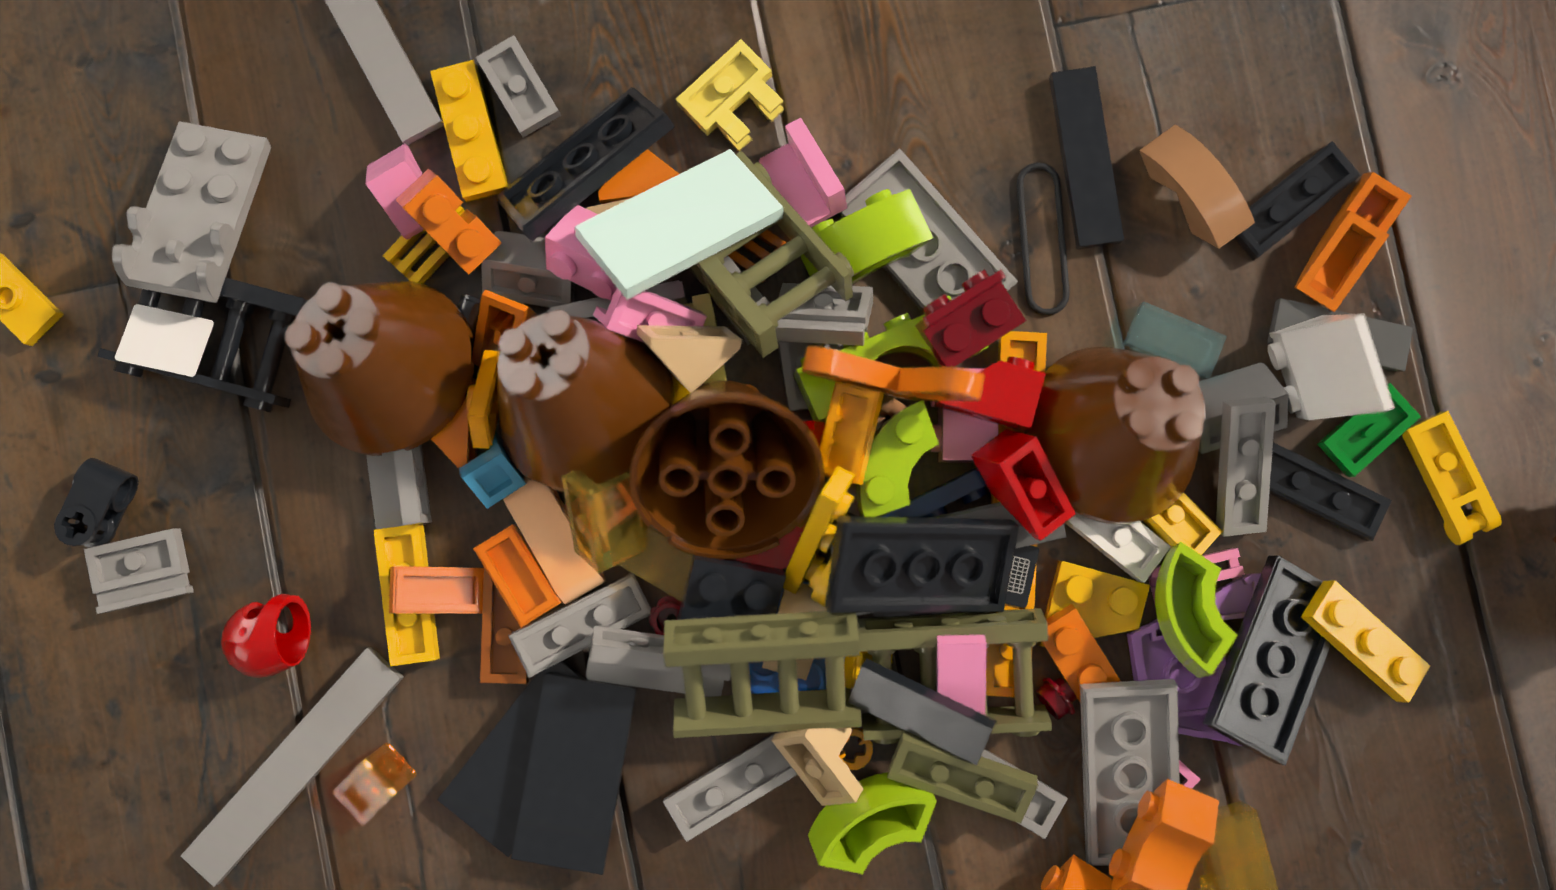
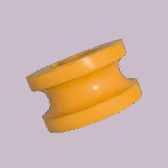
M850 727L852 728L850 736L859 737V745L865 744L864 752L856 753L854 760L844 758L846 753L843 750L840 752L839 757L848 765L850 770H858L870 761L873 754V745L871 740H864L862 728Z

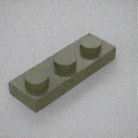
M903 730L889 765L887 777L1020 824L1038 787L1037 775L981 757L978 764L975 765Z

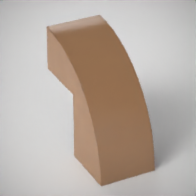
M1174 125L1139 150L1149 177L1177 193L1190 231L1195 236L1220 249L1255 223L1242 193L1225 168L1200 141L1183 128Z

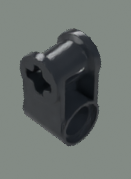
M89 458L84 461L75 473L72 487L55 519L54 530L58 539L65 545H84L90 548L110 543L115 537L116 530L128 505L136 495L139 483L138 477L96 458ZM69 519L76 520L75 523H68ZM98 530L104 531V533H103V534H97V531H98Z

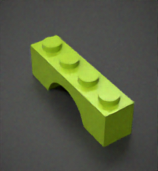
M909 313L898 316L883 324L885 332L870 338L865 331L864 346L843 345L844 349L840 350L841 352L873 361L892 353H910L925 359L934 367H941L916 328V325L926 317L925 314L912 320ZM988 346L982 349L981 351L977 352L973 356L980 354L981 352L986 350ZM804 357L800 359L802 367L796 369L794 378L813 421L823 422L827 419L835 381L802 372Z

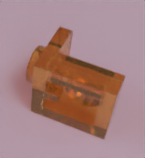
M385 743L364 759L332 793L363 826L399 791L408 785L417 776V773L391 744Z

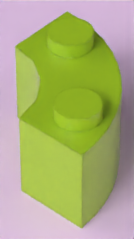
M890 189L882 190L865 200L866 207L835 223L833 219H828L812 227L813 231L834 254L840 252L847 258L854 271L852 284L890 263L911 255L933 239L910 189L892 195ZM801 255L809 276L818 272L805 255Z
M924 400L897 412L875 432L863 485L856 484V499L860 517H876L910 505L908 483L912 468L923 453L939 445Z
M1179 542L1169 549L1158 572L1155 587L1156 615L1162 635L1172 653L1188 671L1197 678H1202L1213 674L1238 635L1223 622L1216 606L1215 584L1221 568L1184 543Z
M888 772L858 781L863 787V791L857 802L826 805L817 816L808 833L818 865L863 874L871 859L885 848L901 842H921L937 802L933 793L887 778Z

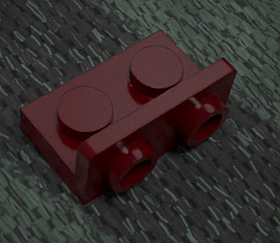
M984 269L961 284L965 291L961 295L950 301L946 294L921 309L926 317L916 325V328L941 367L954 368L1027 321L1001 282L1006 278L1002 269L991 276Z

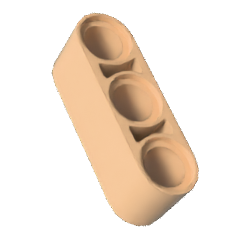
M525 476L526 484L503 498V501L555 593L564 604H568L606 582V579L574 520L565 508L558 492L550 486L530 480Z

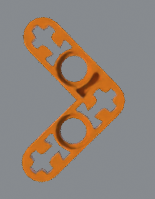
M811 346L806 349L802 372L816 377L883 392L884 395L915 401H980L984 381L983 374L971 370L953 367L898 368L845 352Z

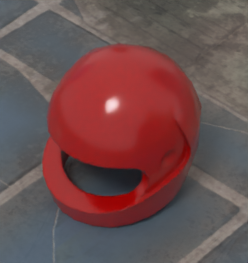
M279 594L271 598L265 605L259 602H252L238 609L227 621L221 638L222 650L228 663L241 674L253 678L274 676L299 664L305 657L310 642L311 620L307 605L299 596ZM284 606H287L293 617V627L291 631L283 634L276 629L280 612Z

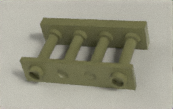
M740 151L736 156L784 207L783 218L694 264L688 269L764 358L778 348L775 328L779 326L778 321L830 285L845 302L852 298V276L854 271L847 258L840 252L834 254L772 185V180L764 166L759 162L753 164ZM775 224L789 237V242L741 274L737 271L731 274L723 265L725 257ZM803 254L818 270V272L769 305L762 303L758 306L750 297V289Z
M1041 608L1004 610V612H966L857 619L860 651H867L868 654L872 655L873 662L892 670L891 654L895 652V649L914 648V651L919 653L921 685L936 692L937 636L985 635L986 648L989 647V644L1007 643L1008 646L1012 647L1015 706L987 707L986 695L985 715L997 720L991 734L1012 733L1019 737H1031L1039 734V731H1052L1051 720L1045 704L1034 705L1031 647L1037 641H1048V625ZM862 714L864 740H873L878 744H893L900 740L903 729L872 714Z
M819 611L665 621L663 648L665 667L682 666L686 698L674 699V738L784 732L815 728L862 727L860 708L848 703L853 689L845 688L844 656H860L856 613ZM825 658L826 690L798 691L796 659ZM777 661L779 692L751 694L749 662ZM730 663L733 695L705 697L701 665Z

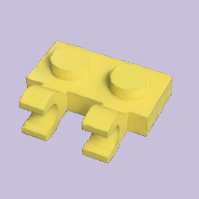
M741 39L676 98L677 105L707 136L718 127L737 151H741L752 138L748 135L750 130L733 112L749 97L770 122L784 111V108L781 106L783 100L766 84L772 77L771 69Z

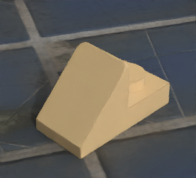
M815 728L775 733L771 741L822 806L857 802L863 787L851 773L848 765L839 757L841 750L852 733V728Z

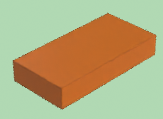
M512 524L473 548L520 627L526 626L563 603L552 588L516 524Z
M390 567L389 614H482L484 568Z

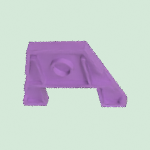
M1261 573L1246 574L1215 590L1216 606L1223 620L1244 618ZM1157 619L1139 627L1137 630L1127 633L1133 680L1174 679L1177 683L1178 734L1240 745L1202 724L1226 664L1225 655L1212 675L1197 678L1172 653L1162 635Z

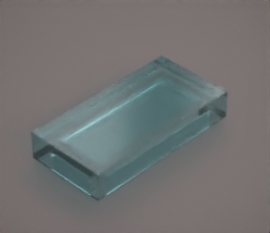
M1143 301L1139 304L1123 345L1144 354L1172 360L1179 365L1190 366L1199 377L1208 379L1211 377L1227 336Z

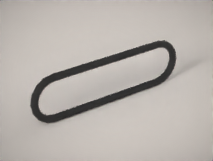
M1036 162L1027 165L1021 170L1017 177L1016 185L1026 300L1032 310L1041 315L1050 316L1059 313L1065 308L1069 301L1070 293L1062 193L1059 175L1054 168L1046 163ZM1035 169L1044 170L1051 175L1055 190L1063 297L1061 302L1051 309L1038 306L1033 300L1031 290L1023 182L1025 176Z

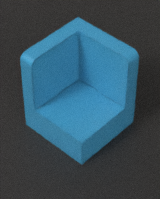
M496 431L490 449L459 468L462 479L487 509L526 484L522 473L507 456L501 438Z

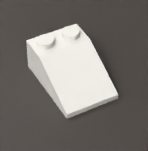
M1364 314L1321 315L1269 333L1274 343L1268 345V354L1276 370L1281 369L1286 383V387L1283 388L1288 393V411L1290 413L1295 412L1297 418L1318 420L1382 412L1394 408Z

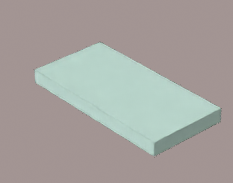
M729 149L576 225L575 236L628 300L783 218L784 207L734 152Z

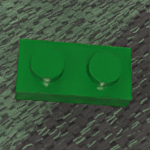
M1391 383L1386 385L1394 406L1393 409L1347 416L1317 443L1347 478L1355 477L1421 418L1420 414Z

